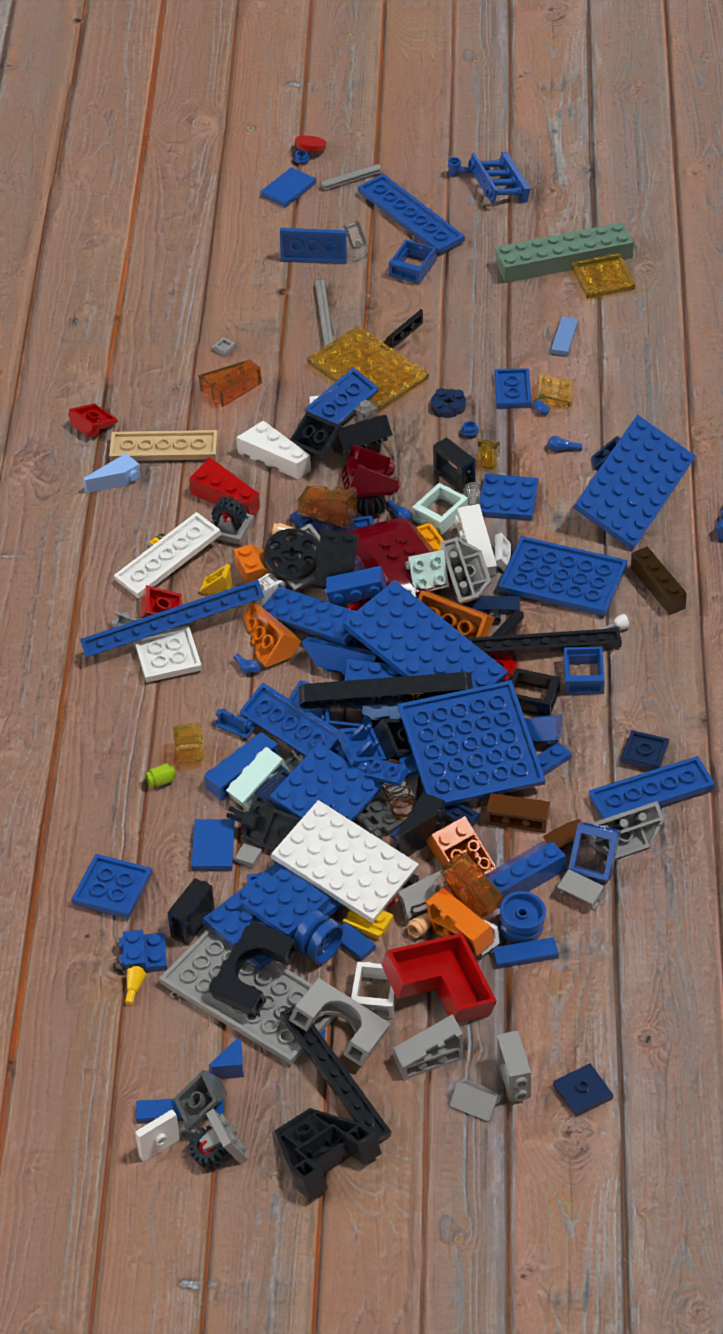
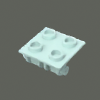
M444 550L408 557L409 560L406 562V568L410 569L414 588L425 589L427 586L443 584L447 585L435 589L449 587Z

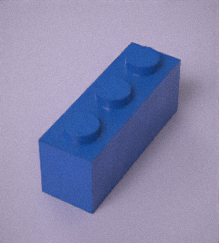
M381 566L326 578V594L330 603L335 605L373 598L386 588V577Z

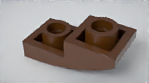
M577 819L568 822L547 833L543 838L546 842H554L560 850H563L570 844H574L577 825L582 821ZM584 833L582 835L581 841L587 838Z

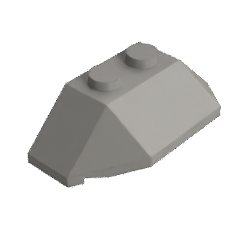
M458 537L440 542L441 549L444 550L447 570L459 604L478 599L492 583L482 551Z
M656 801L590 824L621 830L616 859L651 847L664 822V817L659 803ZM585 834L589 846L608 856L610 839Z

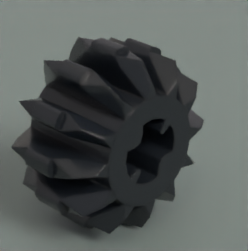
M385 496L357 498L355 503L357 513L374 516L385 512Z

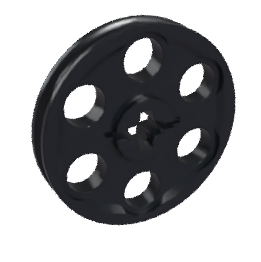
M296 528L280 530L273 534L265 545V564L272 574L281 579H303L312 574L316 569L319 545L316 539L304 530ZM289 535H294L297 539L290 542L286 538ZM277 543L281 548L273 550L271 545ZM311 543L313 547L311 549H305L303 547V544ZM290 552H294L293 557L290 556ZM278 559L281 561V564L274 566L271 562ZM305 559H312L314 561L311 565L303 563ZM290 567H295L298 571L291 574L287 570Z

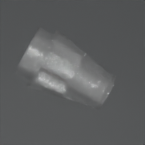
M470 482L464 488L465 497L468 498V506L476 505L480 502L482 489L478 483Z

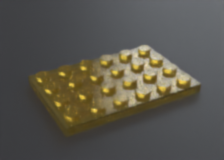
M359 326L354 327L307 358L309 365L334 382L338 381L353 367L379 388L378 393L366 402V404L378 412L429 379L428 372Z

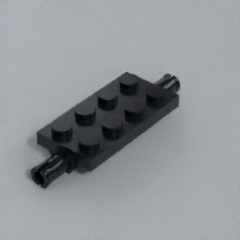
M256 800L250 811L245 812L231 806L228 811L235 813V815L228 812L226 815L228 819L242 824V839L272 851L278 847L302 819Z

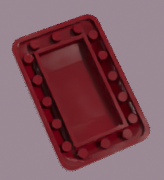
M398 517L345 532L359 535L356 554L357 561L363 569L381 566L386 577V587L395 580L402 586L414 588L410 569L406 568V562L409 560L408 557L434 552L421 532L405 517ZM447 571L448 582H449V585H450V584H451V578H450L449 572ZM447 584L427 586L425 589L414 588L415 595H419L421 590L434 591L432 589Z

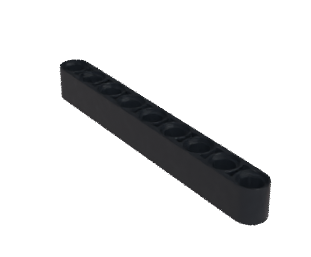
M469 672L309 683L298 687L299 706L302 709L410 702L472 689L473 683L472 675Z

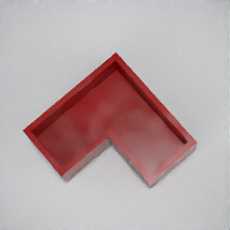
M463 933L390 949L385 953L381 965L397 999L436 990L448 1016L453 1014L457 1023L491 1015L497 1000Z

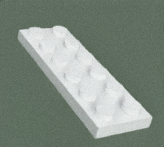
M196 512L117 572L114 578L139 599L143 596L146 585L156 586L222 535L221 530Z

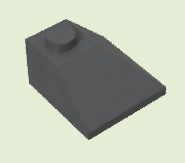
M202 1070L174 1098L187 1129L191 1131L206 1116V1113L212 1110L228 1093L221 1078Z

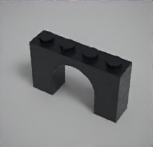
M252 920L249 926L244 928L239 942L235 943L232 947L229 958L223 961L218 975L211 980L209 990L212 997L256 1018L266 1003V998L262 991L245 984L239 979L241 967L246 961L257 956H266L289 966L299 950L296 940Z

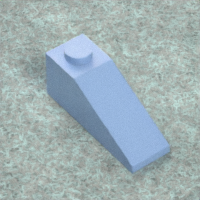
M126 453L84 477L85 491L90 493L126 486L141 477L139 463Z

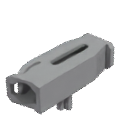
M463 859L459 865L446 867L399 891L397 899L402 905L405 920L409 922L412 916H420L428 911L426 901L442 888L457 898L470 886L473 889L477 887L478 881L467 861Z

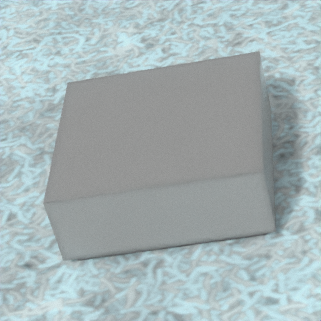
M223 337L212 348L213 351L227 357L237 348V345Z
M243 843L235 856V862L254 868L262 855V849Z

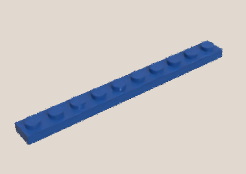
M255 580L82 638L80 643L87 658L263 599L264 594L259 580Z

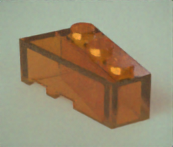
M307 486L297 500L298 514L349 528L357 515L356 487H351L350 490H343L341 487L327 489V487Z

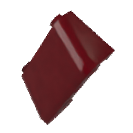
M353 444L340 476L344 497L357 499L393 495L394 492L397 493L400 487L399 479L397 477H389V475H393L396 467L393 464V458Z

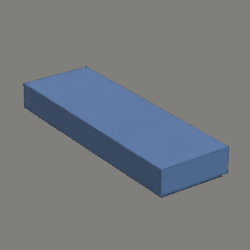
M561 317L551 348V354L568 356L578 326V318Z

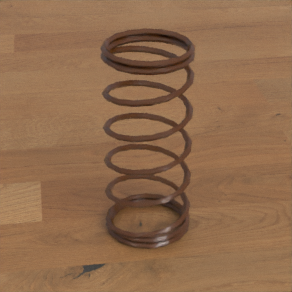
M395 759L385 760L388 762H395L397 764H400V762ZM405 779L406 786L397 787L391 792L387 791V787L395 785L381 782L390 805V810L393 816L397 818L408 817L409 813L400 815L394 812V808H405L412 802L414 806L416 804L414 797L410 794L411 789L407 787L408 782ZM403 788V789L400 790V791L393 792V791H395L396 789ZM405 788L409 790L408 794H401L395 799L389 798L391 793H399ZM407 795L402 799H397L400 796ZM410 801L406 806L395 807L401 802Z

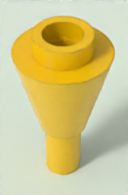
M133 966L127 969L128 992L125 999V1004L133 1005L135 994L147 977V973L141 967Z

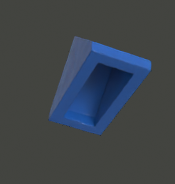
M237 1038L209 1064V1072L221 1079L244 1077L241 1039Z

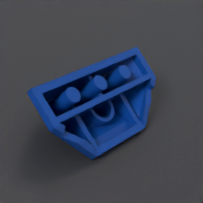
M307 637L302 641L303 647L317 667H322L324 671L328 672L336 670L345 675L347 658L373 662L379 657L371 650L345 646Z

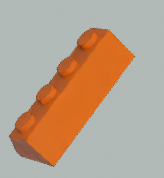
M420 591L418 599L466 638L487 637L489 635L495 617L432 592Z

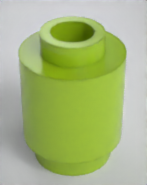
M168 763L149 769V772L145 773V777L150 788H157L173 782L176 773L172 765L169 766Z

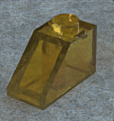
M478 439V468L496 470L500 457V442Z

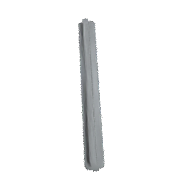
M321 279L316 281V291L324 348L328 350L333 349L334 346L325 281Z

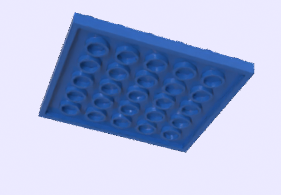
M512 680L398 704V711L424 793L445 800V806L490 797L491 793L504 794L545 785L546 780Z

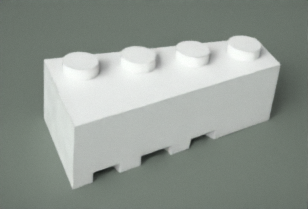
M265 421L258 423L236 437L237 450L241 455L247 454L250 456V459L255 461L261 460L265 462L266 466L279 468L280 472L296 479L311 471L310 455Z
M476 504L458 508L455 523L459 538L482 551L489 575L495 576L497 565L480 505Z

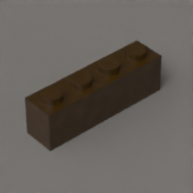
M647 546L632 552V571L666 612L671 615L686 609V591Z

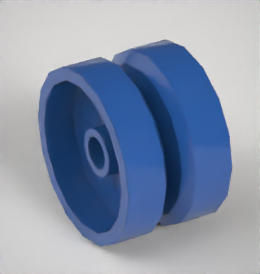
M525 891L513 892L506 896L500 907L498 921L500 935L512 944L538 940L543 932L546 913L543 901L537 895Z
M316 910L303 919L293 939L296 940L299 948L298 952L307 955L316 964L322 965L329 961L338 951L345 935V929L337 921L330 920L329 916Z

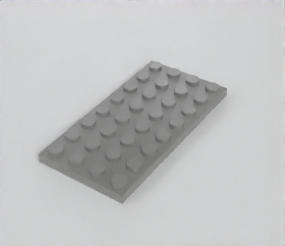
M208 928L159 978L160 984L292 1065L304 1050L280 1018V1012L297 1004L313 984L274 961H271L260 970L248 960L240 969L239 979L245 984L262 991L266 998V1003L257 1017L254 1018L214 999L209 990L210 982L220 972L223 961L229 958L232 946ZM336 1015L320 1016L313 1024L321 1033L333 1021Z

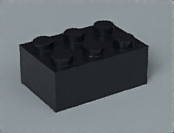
M387 415L375 416L342 427L331 445L333 452H340V455L349 454L353 444L367 448L372 446L371 442L375 444L387 441V437L393 435Z

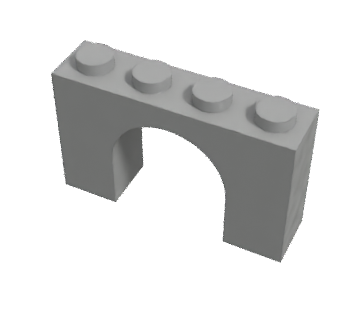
M320 978L316 980L297 1003L289 1018V1021L305 1031H308L313 1023L323 1015H336L345 1019L352 1026L355 1035L350 1040L343 1055L360 1066L364 1064L384 1038L391 1024Z

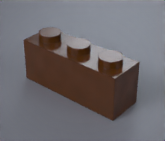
M491 793L486 810V824L546 833L550 816V802Z

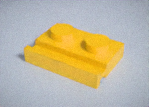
M350 909L346 919H343V924L347 922L361 934L380 941L382 934L386 932L393 922L394 915L382 911L376 920L371 923Z

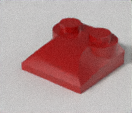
M95 403L70 408L68 412L71 425L90 438L98 436L101 429L118 422V419Z
M146 585L141 601V618L182 605V594Z

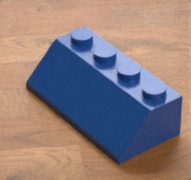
M554 842L539 843L477 878L478 886L500 908L502 901L509 894L518 891L529 892L564 872L566 855Z

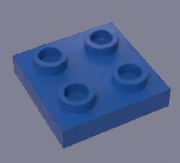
M362 724L359 728H344L337 731L336 735L350 766H357L365 761H369L372 764L374 758L386 760L371 724H368L366 727Z

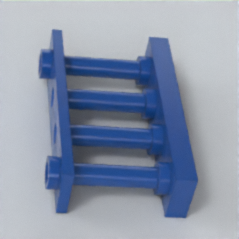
M501 152L500 159L491 161H479L476 154L472 153L468 167L491 204H495L498 195H516L521 203L528 201L531 188L508 152ZM484 167H499L500 170H485ZM493 176H504L506 179H492V180H491L490 177H493ZM510 185L512 187L506 189L496 188V186Z

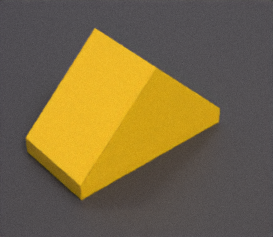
M227 563L204 578L199 592L213 595L231 589L230 565Z

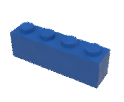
M262 732L252 737L249 742L238 748L229 757L223 759L213 769L207 771L204 775L205 788L222 801L229 795L226 790L230 783L239 777L243 769L249 766L256 758V755L265 747L279 756L278 744Z

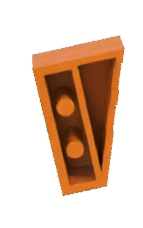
M442 888L426 901L434 933L441 937L463 933L472 953L476 956L494 943L491 926L446 889Z

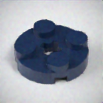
M437 389L431 398V409L436 411L438 416L444 418H452L459 412L463 413L466 409L464 392L454 389Z

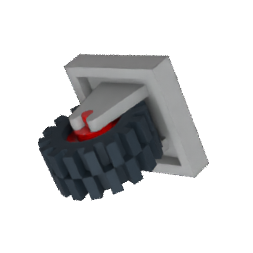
M222 497V499L220 498L211 512L213 519L211 523L219 528L222 534L217 539L241 545L254 522V515L247 514L245 506H241L242 503L240 501L237 503V499L231 500V497H227V499Z
M214 1109L207 1112L206 1115L213 1127L210 1125L206 1126V1130L202 1127L199 1129L201 1133H194L196 1138H191L190 1142L193 1145H189L191 1150L189 1153L201 1167H206L210 1170L211 1167L214 1169L218 1168V1163L221 1166L224 1165L223 1159L227 1161L229 1159L227 1154H231L240 1164L248 1160L244 1153L247 1150L244 1143L235 1136L238 1133L235 1126L228 1122L223 1113L219 1115Z

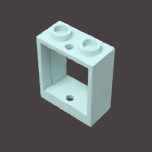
M438 483L412 507L413 521L421 525L431 522L437 532L442 535L455 523L458 508L468 506V498ZM439 499L453 505L443 516L429 510Z

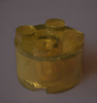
M200 722L173 726L177 764L205 761Z

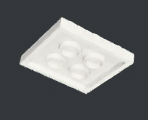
M189 625L134 642L146 683L202 670Z

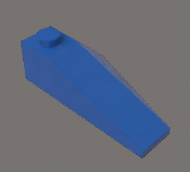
M562 714L525 718L531 739L533 741H544V745L556 743L555 740L561 738Z

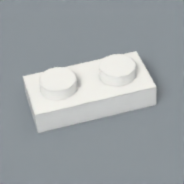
M502 533L495 535L494 558L497 567H500L505 572L511 559V543Z

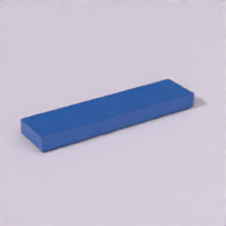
M224 1098L213 1108L219 1115L224 1114ZM174 1099L136 1101L137 1123H150L170 1110L176 1113L177 1121H183V1118Z

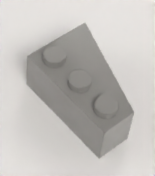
M453 1014L393 1048L394 1062L403 1080L463 1059V1033Z

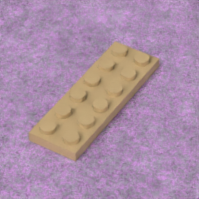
M218 431L112 432L109 459L114 461L127 453L135 461L207 460L209 457L214 460L217 454Z

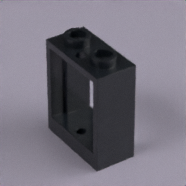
M447 437L433 445V468L438 476L462 494L476 485L475 458Z
M515 668L513 675H510L508 681L512 680L514 689H516L517 684L547 690L544 700L516 694L522 712L539 716L552 714L560 692L561 677Z
M194 878L167 912L171 938L189 945L205 925L203 924V918L215 909L212 885L208 882Z

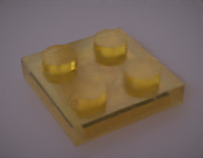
M539 373L536 400L571 407L573 380Z

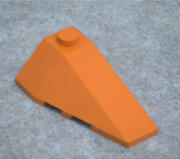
M255 601L250 603L243 618L248 632H251L253 638L251 642L257 650L255 652L256 657L266 667L291 658L301 641Z

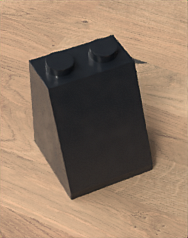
M332 530L321 531L314 588L326 589L327 577L354 572L359 535Z

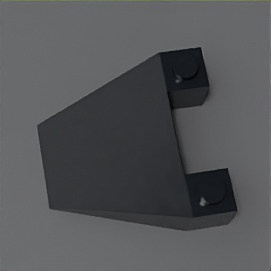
M312 1108L307 1109L274 1130L296 1187L309 1200L319 1196L328 1189L323 1174L353 1156L365 1165L382 1154L376 1134L364 1124Z

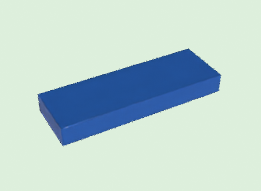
M554 937L493 948L497 969L559 958Z

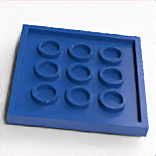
M318 743L270 795V800L288 813L299 818H303L319 800L353 822L382 790L383 785L367 777L357 767L350 766L348 761L321 743Z

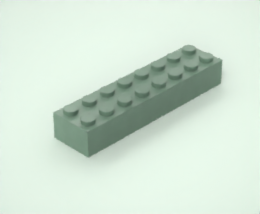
M623 222L495 247V263L504 283L633 258V241Z

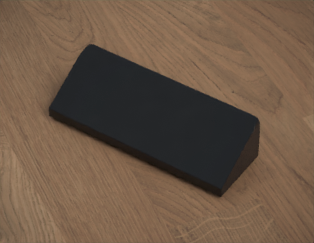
M420 309L392 332L382 345L391 350L422 325L423 310Z

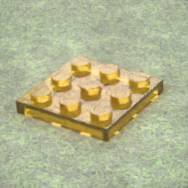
M620 253L572 262V269L587 299L635 290V282Z

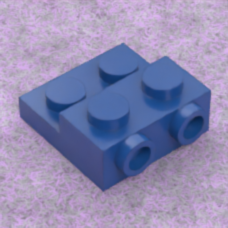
M143 929L122 932L123 937L119 938V949L123 950L124 954H120V966H125L126 975L127 969L133 966L143 968L146 973L167 971L165 932L144 934Z

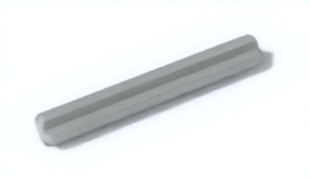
M375 164L322 181L321 186L323 190H328L381 173V166Z

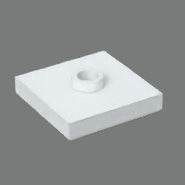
M173 1110L168 1111L135 1131L139 1157L143 1162L180 1140L177 1115Z

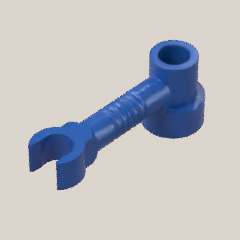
M449 158L448 168L451 177L458 176V173L473 174L469 167L461 166L459 158Z

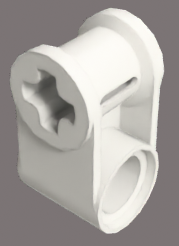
M271 572L258 579L264 598L255 602L259 605L265 604L279 587L286 588V583L283 580H278Z

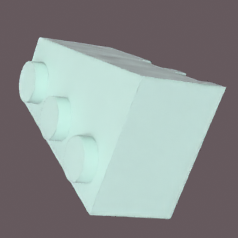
M265 747L256 755V758L250 765L243 769L239 777L230 783L226 791L235 802L249 811L252 809L255 800H260L256 796V790L282 768L287 769L290 773L291 771L281 757Z

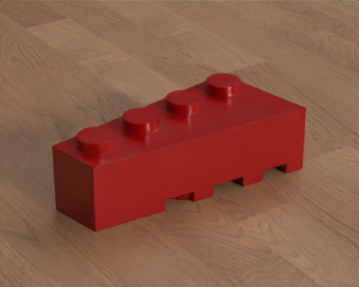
M211 457L189 478L191 494L216 505L220 498L225 497L227 499V497H231V500L237 499V503L240 501L242 503L241 506H245L247 514L255 515L260 509L259 493Z

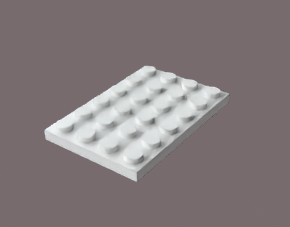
M319 800L271 854L273 860L371 923L376 920L419 866L417 862Z

